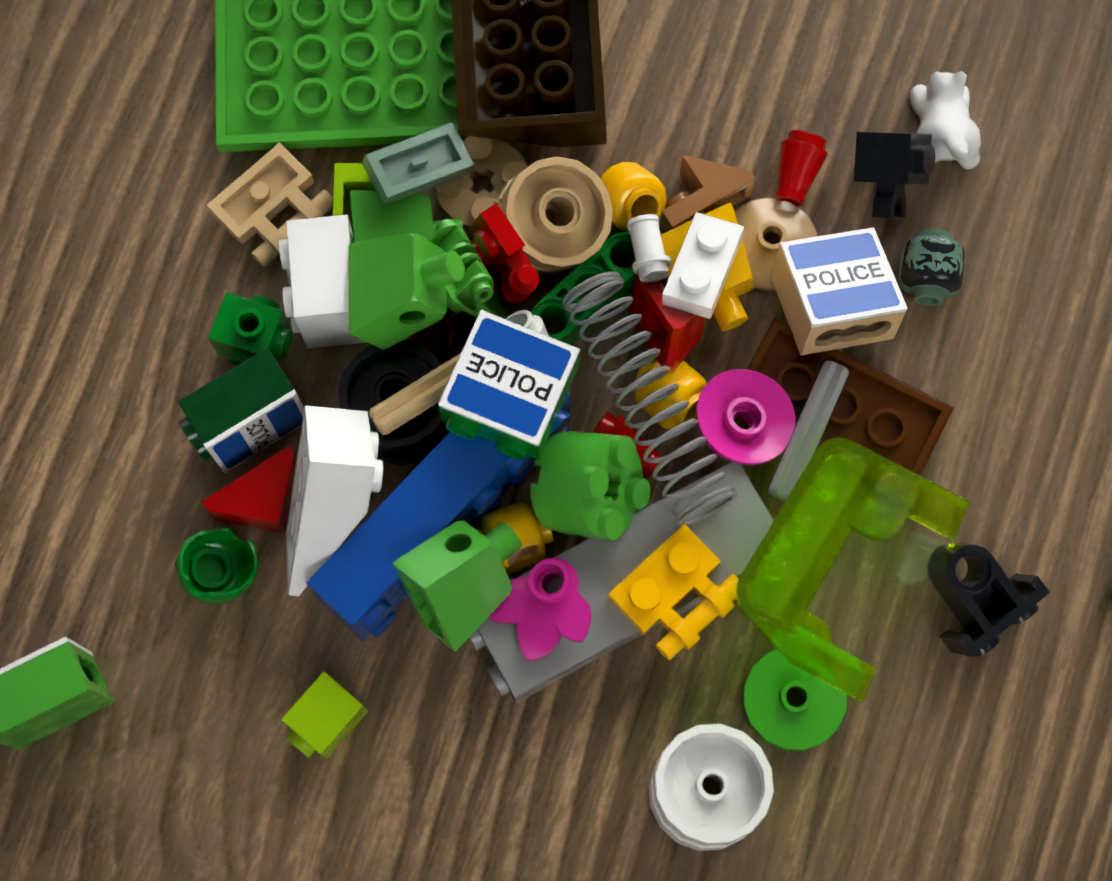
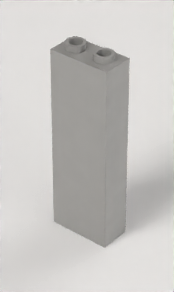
M733 462L675 492L679 493L692 489L708 478L725 472L727 476L723 480L696 492L685 500L676 511L680 512L694 501L725 487H733L736 489L735 492L738 493L735 501L724 509L697 523L688 525L689 529L721 561L720 565L707 576L717 586L731 574H734L740 580L747 578L783 558L789 549L786 540L741 464ZM681 497L675 499L664 498L634 514L630 527L617 540L589 538L554 557L563 559L574 567L580 581L578 593L590 605L592 621L589 632L583 642H574L562 635L559 644L551 653L542 658L528 661L524 657L519 645L517 624L497 623L487 618L469 637L476 651L485 647L493 660L494 665L487 668V672L500 696L510 692L515 703H518L642 635L607 598L608 593L681 527L677 525L676 516L671 513L674 504ZM528 571V572H526V573H524V574H522V575H520V576H518V577L528 576L529 573H530V571ZM554 578L550 580L547 585V592L556 593L562 586V579ZM692 590L673 610L679 615L703 600ZM658 622L650 630L661 625V623Z

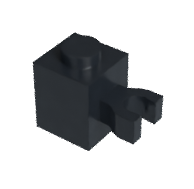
M856 133L854 181L877 183L872 217H906L905 184H928L929 174L933 171L935 165V150L931 145L932 134Z

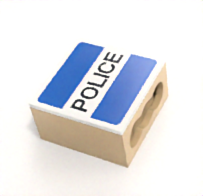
M874 227L780 242L770 276L800 355L895 338L908 308Z

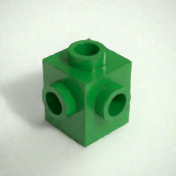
M226 293L208 339L217 354L227 356L228 362L237 366L267 347L276 361L278 357L284 358L290 348L293 331L289 329L290 325L283 310H280V305L275 301L257 295L252 296L251 300Z

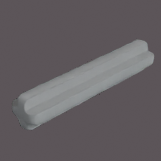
M833 361L823 363L768 488V493L775 499L786 503L794 501L849 375L848 369L843 365Z

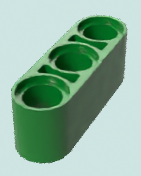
M621 232L609 237L598 252L578 265L535 305L531 312L532 315L541 317L543 322L547 319H558L566 326L558 334H548L549 337L571 346L580 339L579 331L583 325L573 324L570 321L571 313L564 310L562 302L566 294L583 281L601 273L618 272L624 284L619 291L602 303L575 313L574 318L578 321L589 319L602 307L627 296L633 290L636 274L633 273L632 267L626 269L619 268L611 261L617 255H628L635 260L630 233ZM605 283L595 286L594 288L596 289ZM577 297L571 304L578 303L581 299ZM611 309L605 311L600 316L607 314ZM596 323L589 324L587 328L584 330L583 335L589 329H591Z

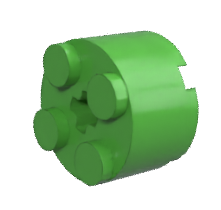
M579 431L557 432L548 438L539 460H535L534 466H541L539 484L531 483V502L537 519L543 527L567 535L617 540L630 527L632 517L638 512V509L645 508L649 503L651 496L650 483L647 479L643 478L640 457L636 450L635 442L630 436Z

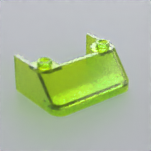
M846 438L829 439L817 448L741 574L736 589L737 605L741 612L790 663L863 703L868 695L877 669L832 645V634L829 627L821 619L806 611L807 607L852 531L870 540L885 541L898 534L908 517L954 541L971 502Z

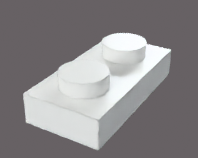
M696 212L663 291L662 304L711 319L743 239L744 226Z

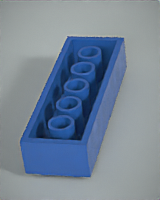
M567 393L549 437L557 432H570L571 430L567 426L571 418V395ZM450 432L306 584L319 602L363 642L371 634L375 638L379 637L396 619L397 614L393 610L408 596L392 563L456 521H465L470 526H473L477 521L481 523V518L484 514L500 508L502 502L498 498L511 484L518 488L531 476L536 469L533 463L535 458L526 455L524 460L514 459L499 452L495 448L496 442L478 435L475 440H468Z

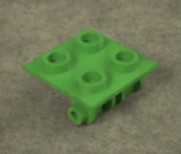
M444 219L436 225L435 232L429 238L416 232L413 233L442 248L444 252L455 251L463 261L465 268L464 278L461 281L446 285L447 307L456 313L461 311L467 312L475 316L476 319L481 310L503 319L508 317L493 291L494 281L489 275L479 255L476 254V250L461 224L453 222L451 219Z

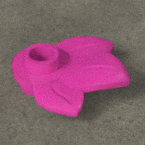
M560 558L544 559L532 568L528 576L510 579L512 584L510 595L488 617L491 621L497 623L517 624L519 645L524 657L528 661L542 658L551 653L559 644L562 635L574 642H583L589 632L592 621L590 605L578 593L580 581L577 571L569 562ZM554 578H561L562 586L560 590L556 593H548L547 585L549 581Z

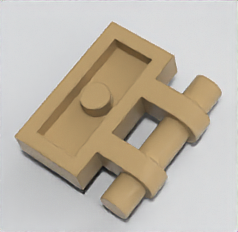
M279 142L209 202L207 208L241 245L256 233L264 240L251 254L262 267H265L274 258L280 257L279 240L288 239L287 223H284L277 229L270 221L288 205L297 212L289 220L324 217L333 208V197L325 189L312 200L303 193L314 183L313 176Z

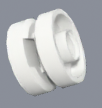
M723 724L697 725L678 734L660 755L649 782L650 808L660 828L678 844L697 851L722 850L745 838L767 815L774 793L772 768L762 748L743 731ZM705 777L714 779L719 784L721 792L718 795H709L704 791L702 782Z

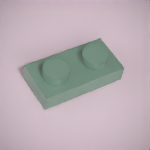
M453 122L366 154L362 161L384 206L468 174L474 167V163Z

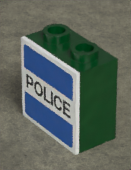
M268 347L177 401L186 415L178 423L188 440L196 448L204 461L213 457L224 474L302 427L304 407L298 394Z

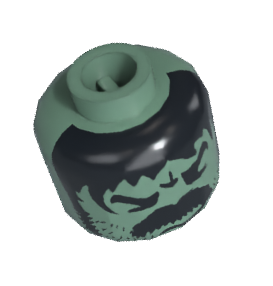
M925 229L916 232L915 237L907 240L901 247L898 275L899 287L905 293L914 296L913 300L917 304L924 306L943 304L944 298L954 296L962 288L965 259L963 246L954 240V236L944 230Z

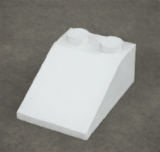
M305 405L285 531L289 596H300L308 586L306 582L336 552L367 514L371 492H380L383 462L382 460H377L379 435L378 432L370 431L368 411Z

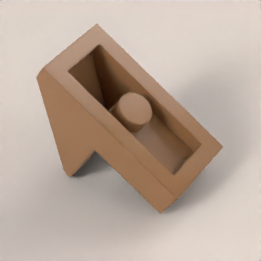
M690 156L682 157L680 176L692 194H689L688 191L681 192L666 203V208L661 214L660 231L663 234L693 220L696 212L706 214L731 202L733 207L751 197L756 180L755 176L750 170Z

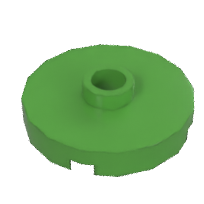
M786 646L767 653L751 668L742 689L743 708L749 727L763 742L782 751H804L822 745L839 729L846 713L847 690L839 670L824 655L807 647ZM797 689L803 693L804 703L802 706L794 707L788 703L786 699L788 690Z

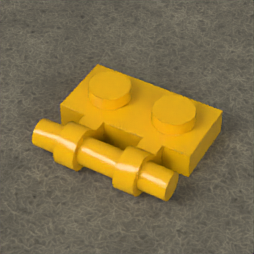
M683 524V527L681 526L610 591L607 598L643 636L655 624L660 622L669 633L655 646L670 661L683 648L690 650L700 640L698 634L717 616L724 618L735 607L733 601L746 590V587L734 574H731L719 586L715 585L707 576L720 565L721 561L686 524ZM694 590L703 601L683 619L673 608Z

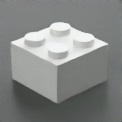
M348 214L286 221L288 239L279 240V251L282 269L287 270L290 287H283V302L286 317H291L293 333H301L307 349L366 343L349 334V244L354 243V235Z

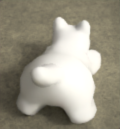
M962 71L955 74L934 72L927 86L917 84L910 90V103L921 124L916 134H932L931 145L935 150V163L940 160H957L963 169H973L980 162L979 149L981 139L980 130L976 123L970 119L969 115L970 95L968 87L965 86L967 76Z

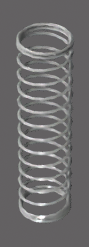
M618 272L598 274L570 290L564 297L562 306H564L565 311L571 313L570 321L573 324L583 325L579 331V338L582 341L592 342L588 349V355L591 358L601 359L597 372L603 376H611L607 382L606 390L611 393H621L616 400L615 407L619 410L630 411L626 416L624 424L630 428H640L635 435L634 442L637 445H650L645 451L643 460L648 463H659L652 477L658 481L670 480L664 487L662 496L668 499L681 497L674 504L671 512L676 516L677 525L683 527V524L688 526L697 523L727 507L735 501L738 493L735 492L736 489L733 487H725L694 501L680 512L676 511L690 496L723 480L727 473H718L696 487L675 494L666 493L680 478L712 463L717 459L718 455L711 454L675 474L667 476L657 475L669 461L700 447L707 442L708 437H699L680 447L670 455L655 459L648 458L650 452L657 445L693 428L698 423V419L687 420L659 438L648 441L638 440L639 436L650 425L678 414L688 406L689 402H678L646 422L637 424L629 422V419L640 408L670 396L678 390L680 385L676 383L669 384L650 394L636 405H620V401L627 393L662 378L669 372L670 367L661 366L641 376L626 388L612 389L610 387L618 375L630 372L651 362L658 357L661 350L654 348L643 352L616 371L604 372L601 369L607 359L640 346L651 337L652 333L650 331H643L619 343L607 354L596 355L592 352L599 341L612 338L631 329L642 319L641 314H632L612 324L597 337L587 338L583 335L584 330L589 324L615 316L633 302L632 297H622L602 307L589 319L584 321L576 320L574 318L575 313L602 303L619 291L624 284ZM605 283L591 291L586 296H584L578 303L571 304L577 297H579L584 292L588 291L589 289ZM623 302H626L625 304H623L621 307L615 309L614 311H612V312H610V313H607V314H605V315H603V316H600L601 314H603L605 311L611 309L612 307H614V306H616V305H618V304H621V303H623ZM635 319L634 321H632V322L629 323L628 325H626V326H624V327H622V328H620V329H618V330H616V331H614V332H611L612 330H614L615 328L621 326L622 324H624V323H626V322H628V321H631V320ZM641 338V339L638 340L637 342H635V343H633V344H631V345H629V346H627V347H625V348H622V347H624L625 345L631 343L632 341Z

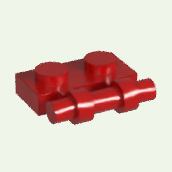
M495 203L479 214L466 235L491 277L497 275L501 281L499 295L502 301L508 305L517 306L522 304L537 288L539 276L537 270L522 251L525 247L524 242L498 204Z

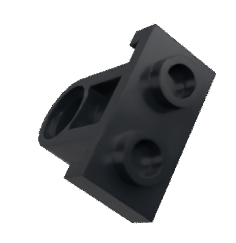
M945 543L934 550L927 564L928 576L933 586L964 627L961 632L946 630L940 635V638L950 652L964 656L978 657L992 650L1000 641L998 635L1010 625L1020 624L1032 617L1039 608L1037 603L1050 593L1039 576L1015 573L1011 578H1008L993 555L984 547L975 544ZM963 557L967 562L968 571L966 577L959 581L955 568L957 562Z

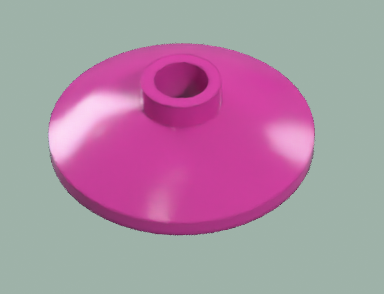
M734 369L720 373L705 385L697 400L696 419H698L697 426L701 436L708 437L706 443L715 453L733 463L760 465L774 460L787 448L796 427L794 407L787 393L773 379L757 371ZM740 418L744 420L748 425V430L737 426L733 419Z

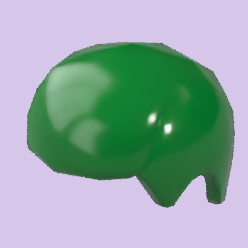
M221 527L213 530H200L185 540L176 559L175 566L179 583L184 591L202 603L214 605L231 603L247 592L254 580L259 562L256 546L252 540H244L229 527Z

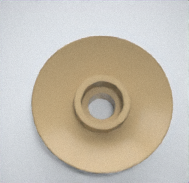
M774 198L757 199L742 205L735 211L738 225L744 226L742 240L753 276L754 289L776 291L770 272L780 242L817 237V232L810 218L797 206ZM767 232H773L780 237L781 241L777 244H769L764 240L763 235Z

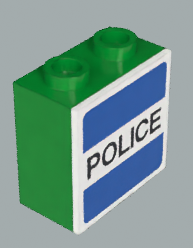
M481 310L439 401L438 407L441 420L447 423L446 428L450 432L462 438L475 440L478 435L496 442L495 448L511 458L524 460L525 456L528 455L539 460L579 368L580 349Z

